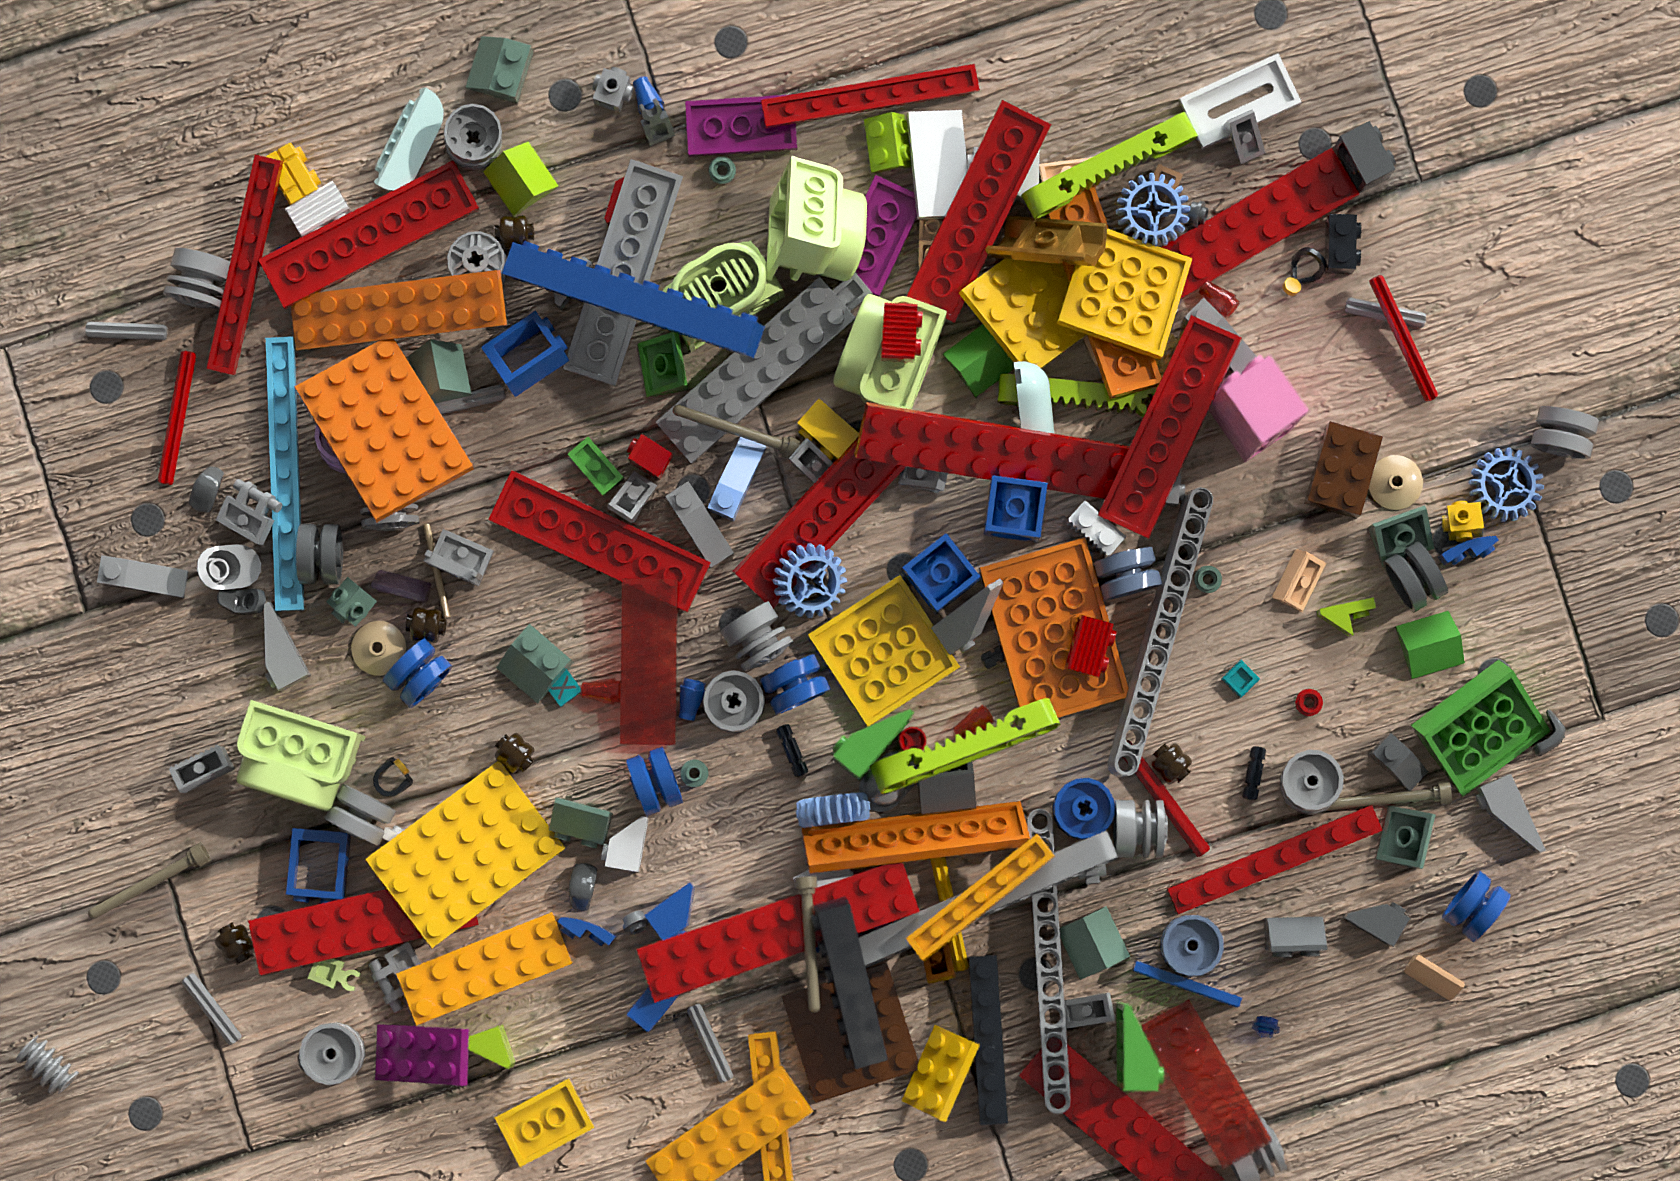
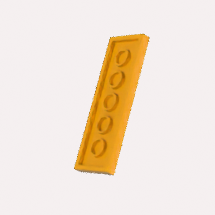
M553 912L396 973L417 1026L571 965L572 961Z
M781 1065L645 1162L658 1181H715L814 1111Z

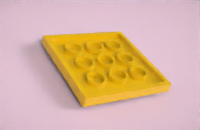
M1107 229L1105 251L1095 266L1074 265L1056 324L1161 360L1192 258L1150 243L1144 244L1141 240H1135L1130 236Z
M1004 259L959 292L960 296L1013 362H1030L1042 369L1087 335L1056 324L1069 284L1063 264Z
M901 575L808 634L867 727L873 725L960 668L954 656L947 652L931 629L934 625Z

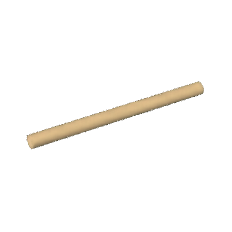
M424 524L423 528L428 550L433 552L435 546L430 524ZM432 567L443 617L449 618L450 612L441 572L439 569Z

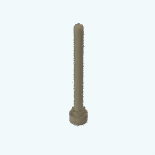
M681 405L673 407V413L676 416L778 449V453H781L782 457L787 459L800 446V439L791 436L780 439Z
M1439 782L1436 786H1432V789L1338 798L1326 811L1434 800V802H1439L1440 805L1451 804L1450 782Z
M201 842L190 847L186 857L91 908L88 912L89 917L92 919L98 918L192 865L194 867L198 865L202 867L211 862L206 848Z
M817 876L794 878L795 889H798V895H801L808 1005L811 1012H817L820 1009L815 931L811 921V915H814L812 894H815V888H817Z

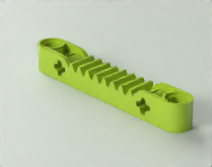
M1186 112L1180 113L1033 186L1021 196L1034 220L1039 219L1067 205L1075 195H1080L1084 189L1090 190L1094 184L1098 186L1103 179L1108 181L1112 175L1118 176L1122 170L1126 172L1131 166L1136 167L1140 161L1144 163L1148 158H1161L1189 144L1198 137V134ZM1153 140L1155 142L1160 141L1161 145L1159 143L1154 144ZM1059 187H1061V188H1065V187H1066V188L1068 189V191H1066V190H1062V191H1061V190L1059 189Z
M1015 374L1000 375L998 403L1018 406ZM1048 378L1053 406H1056L1057 402L1062 400L1063 407H1067L1069 401H1073L1074 408H1078L1080 402H1083L1085 409L1088 410L1091 403H1094L1096 410L1099 411L1102 404H1105L1107 412H1110L1113 405H1115L1118 413H1121L1125 406L1129 414H1132L1135 409L1136 413L1142 418L1147 411L1146 405L1142 404V402H1145L1147 397L1152 400L1157 390L1149 388L1109 399L1104 383Z
M1045 698L1010 711L1004 718V722L1001 719H997L995 728L990 723H987L985 731L978 726L976 727L975 735L969 730L966 731L965 739L957 734L954 743L949 738L945 739L944 747L936 742L934 751L928 746H925L924 752L916 748L905 750L877 761L870 766V770L880 793L887 794L1057 729L1061 724L1050 699ZM1016 723L1017 726H1022L1021 730H1018L1017 727H1012V724ZM909 762H913L915 765H919L918 769H914L913 766H909Z

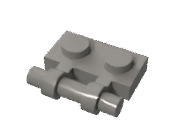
M237 479L233 485V488L239 491L237 498L226 496L216 521L254 543L263 545L275 521L266 515L270 509L278 513L282 509V503L277 501L274 495L259 491L253 483ZM251 498L258 502L255 509L247 505Z
M410 942L384 955L389 963L388 966L382 968L378 959L368 964L373 973L371 975L373 981L378 982L385 995L383 999L386 1005L390 1004L394 1013L404 1008L399 999L404 993L402 987L394 990L387 976L394 973L398 980L396 973L422 964Z

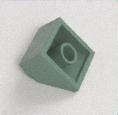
M481 36L465 88L518 104L534 53L531 45L508 38Z
M528 624L510 645L496 668L538 704L549 692L548 690L574 662L531 624Z
M556 797L549 830L555 832V838L569 842L571 836L582 839L581 845L597 849L598 844H605L613 813Z

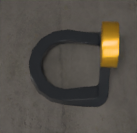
M1304 247L1292 257L1291 278H1287L1283 283V290L1286 294L1295 296L1301 290V285L1315 282L1322 277L1327 264L1324 257L1313 248ZM1310 255L1315 258L1319 263V270L1310 277L1297 280V264L1301 256Z
M391 757L376 770L373 784L376 791L382 796L394 797L410 787L413 779L408 774L410 771L401 760ZM395 765L406 779L394 791L383 790L379 785V776L384 770Z

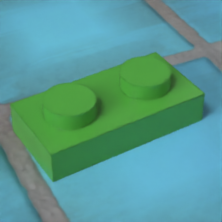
M589 436L568 453V456L603 497L624 480V477Z

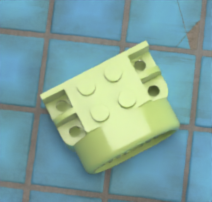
M791 156L770 198L766 279L772 280L778 266L790 269V279L798 281L802 272L814 276L819 274L840 281H848L856 272L866 239L867 201L863 194L843 188V177L835 168Z
M752 241L727 243L709 250L703 256L684 265L674 277L673 282L663 289V292L666 293L668 288L684 293L683 298L691 300L693 296L708 301L707 306L715 309L717 304L733 309L732 314L739 317L742 312L755 315L785 297L784 290L775 275L772 280L766 279L767 262ZM722 280L727 285L722 292H715L711 289L712 283ZM681 335L690 352L706 344L705 342Z
M867 294L861 303L842 352L833 380L834 385L860 395L865 404L869 402L912 410L943 329L947 311L906 296L897 297L891 302L881 297ZM884 302L918 304L917 311L923 312L922 328L916 329V339H921V356H915V363L881 361Z
M251 700L237 742L238 750L243 755V759L236 780L240 785L316 809L329 811L334 804L340 784L348 779L353 764L355 765V757L360 742L364 741L366 736Z

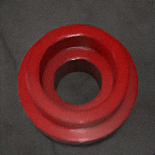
M1304 689L1296 696L1295 706L1300 714L1314 716L1321 711L1323 699L1318 691ZM1307 697L1311 698L1314 702L1311 708H1307L1304 705V700Z

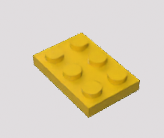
M934 1025L919 1059L918 1070L914 1071L901 1101L946 1122L979 1044Z
M570 1078L495 1117L520 1167L595 1128Z

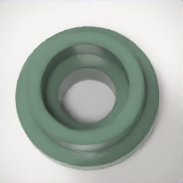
M718 157L710 163L709 176L715 183L727 184L734 179L736 168L732 160L727 157ZM720 167H725L728 170L723 176L717 173Z
M1203 566L1196 572L1194 582L1201 592L1212 593L1221 586L1222 576L1217 568ZM1203 576H1212V584H1205L1203 582Z
M690 760L683 765L681 778L686 785L699 787L708 779V768L700 760ZM692 768H697L700 771V775L696 779L691 778L689 775Z

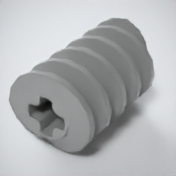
M38 1035L20 1051L16 1062L22 1063L27 1060L24 1070L34 1069L32 1073L34 1079L43 1076L40 1081L42 1087L50 1084L49 1094L56 1092L60 1094L75 1080L79 1072L76 1071L69 1074L68 1071L71 1064L68 1063L61 1066L62 1055L53 1059L52 1056L56 1049L53 1047L45 1051L44 1048L48 1041L44 1040L37 1043Z

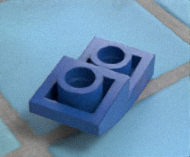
M1486 536L1468 540L1439 555L1438 558L1443 565L1451 562L1454 566L1467 557L1464 553L1467 550L1472 559L1478 555L1483 559L1496 550L1493 544L1499 541L1496 536Z
M560 917L557 921L562 925L559 930L571 939L575 936L582 938L588 930L591 932L589 938L602 947L604 943L611 945L617 937L608 930L581 919Z

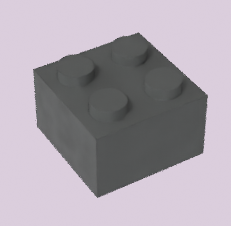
M1370 121L1341 135L1334 145L1359 194L1388 180L1395 171L1394 165H1396L1391 151H1386L1381 143L1383 137L1377 126L1373 127Z

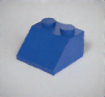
M689 882L644 915L662 940L686 933L684 929L690 923L695 892L693 883Z

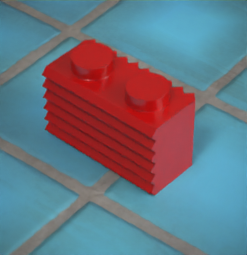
M884 302L881 361L915 363V356H921V339H916V329L922 328L923 312L917 311L918 304Z
M1079 615L1064 669L1096 678L1100 676V673L1105 674L1109 663V657H1105L1107 647H1112L1116 638V631L1112 630L1114 624Z

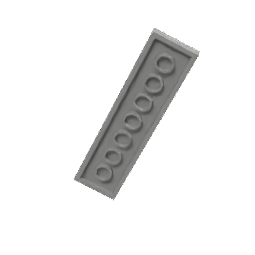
M630 159L597 265L611 269L610 274L617 277L620 272L635 277L634 282L643 284L644 280H650L683 176ZM584 303L567 354L570 361L564 364L563 369L615 386L636 319Z
M819 277L764 325L765 328L754 359L734 352L675 405H681L738 424L853 323L856 317L826 282ZM673 407L656 421L658 426L690 463H694L727 434V432L676 416L673 413Z

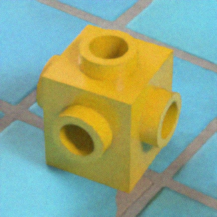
M1456 501L1447 506L1446 515H1442L1441 520L1443 532H1448L1449 541L1456 540L1463 543L1483 536L1484 524L1480 502Z

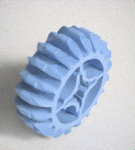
M1150 173L1148 182H1146L1143 175H1140L1138 177L1139 185L1133 180L1129 181L1128 185L1132 191L1123 188L1121 193L1126 198H1118L1117 204L1124 208L1116 209V215L1125 216L1118 220V225H1128L1123 230V234L1127 235L1132 231L1134 233L1133 239L1136 240L1139 236L1143 238L1142 243L1146 244L1147 240H1151V244L1155 246L1158 243L1157 239H1160L1162 245L1166 246L1168 244L1167 236L1175 241L1178 236L1174 230L1183 233L1185 228L1180 223H1188L1189 217L1182 213L1189 212L1190 206L1181 205L1188 201V196H1178L1182 192L1183 187L1179 186L1174 190L1172 188L1175 183L1174 179H1171L1168 184L1163 183L1165 179L1163 174L1160 175L1158 181H1155L1154 173ZM1148 190L1147 202L1137 205V207H1131L1132 200L1139 193ZM1156 190L1166 194L1171 199L1173 205L1170 206V203L1161 202ZM1152 199L1155 210L1161 211V213L1157 212L1154 222L1151 212L1145 210V208L1149 209ZM1169 214H1175L1172 224L1158 231L1159 219ZM1136 215V218L1145 219L1150 231L1140 227L1132 216Z
M1509 447L1506 448L1504 456L1500 448L1494 450L1495 458L1491 453H1486L1484 455L1486 462L1481 459L1476 462L1481 470H1471V474L1478 478L1468 481L1469 485L1477 486V489L1469 492L1470 496L1477 494L1479 496V499L1473 503L1480 502V504L1483 503L1485 505L1481 509L1482 514L1488 512L1489 509L1492 510L1490 514V519L1492 520L1497 517L1498 513H1500L1501 522L1507 521L1508 514L1512 521L1518 520V513L1522 517H1526L1528 515L1526 507L1534 510L1536 505L1532 500L1540 501L1542 498L1535 491L1544 489V485L1536 484V481L1542 479L1543 475H1534L1533 471L1539 468V465L1534 464L1531 467L1528 465L1532 459L1530 455L1524 458V460L1520 459L1522 456L1521 450H1518L1513 457L1512 449ZM1500 463L1510 464L1504 475L1488 473L1493 465ZM1517 468L1521 470L1526 478L1527 489L1524 488L1525 485H1522L1517 480ZM1509 476L1508 485L1513 489L1509 488L1503 493L1504 485L1499 480L1503 482ZM1485 481L1495 489V502L1486 491ZM1510 494L1524 497L1522 502L1516 506H1502Z
M811 543L807 544L806 550L803 546L798 545L796 548L797 554L791 550L787 551L789 559L781 558L779 560L784 566L782 569L775 568V572L780 577L773 579V583L779 585L774 590L777 596H781L779 603L786 605V610L790 613L795 611V615L802 617L805 613L806 617L812 618L814 611L818 616H823V608L833 611L830 603L832 601L840 603V599L836 596L838 593H845V589L840 587V584L847 582L845 577L840 576L846 571L843 566H839L841 559L837 556L833 557L834 552L828 549L825 551V547L822 545H818L815 548ZM817 560L815 564L812 563L806 569L799 568L800 565L807 561ZM826 568L829 576L827 587L823 583ZM793 574L797 578V584L794 588V593L791 589V580ZM804 574L808 578L810 577L814 579L813 582L816 583L818 587H815L813 584L810 585L809 583H807V580L803 578L802 575ZM813 593L821 594L819 597L813 600L803 601L804 598L808 599V597Z
M863 792L799 800L796 803V817L799 826L803 828L867 820L870 817L869 810H871L868 796Z

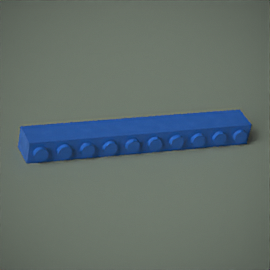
M524 241L523 245L512 243L502 274L512 279L753 359L755 357L765 327L757 323L758 318L742 312L739 317L732 314L733 309L717 304L715 309L707 306L708 301L695 296L691 300L684 299V293L668 288L666 293L658 290L659 285L644 280L643 284L634 282L635 277L622 272L617 277L610 274L611 269L597 264L594 269L587 267L586 261L576 257H571L570 261L562 259V253L548 249L546 253L538 251L540 246Z

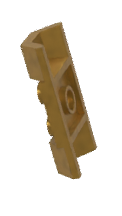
M1008 216L1006 218L1004 238L998 246L988 245L986 253L995 258L1027 262L1062 264L1064 261L1073 265L1095 266L1105 251L1107 225L1106 223L1044 218L1034 220L1032 217Z

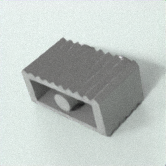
M215 745L214 748L210 747V750L205 749V752H200L199 755L195 754V757H190L189 760L185 759V762H180L179 765L170 766L169 771L179 792L187 793L235 768L225 747Z

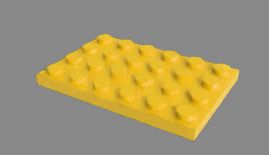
M497 761L367 857L365 861L430 948L433 949L562 852L565 846L558 838L554 837L555 833L549 830V825L502 763Z

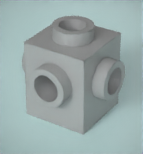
M611 67V70L603 68L602 74H597L593 82L592 90H595L593 96L594 104L620 113L624 101L629 102L634 86L630 85V77L626 76L627 72L616 67Z

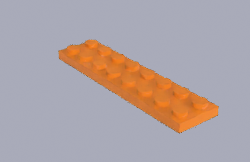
M1094 185L1090 190L1084 189L1080 195H1075L1067 205L1046 215L1047 219L1106 223L1107 229H1109ZM1063 261V267L1068 281H1070L1074 265ZM1087 335L1109 399L1159 385L1162 378L1155 358Z
M501 270L317 292L291 306L296 350L507 325Z
M1021 801L976 806V809L928 815H921L919 813L802 828V838L810 874L1019 848L1030 840Z

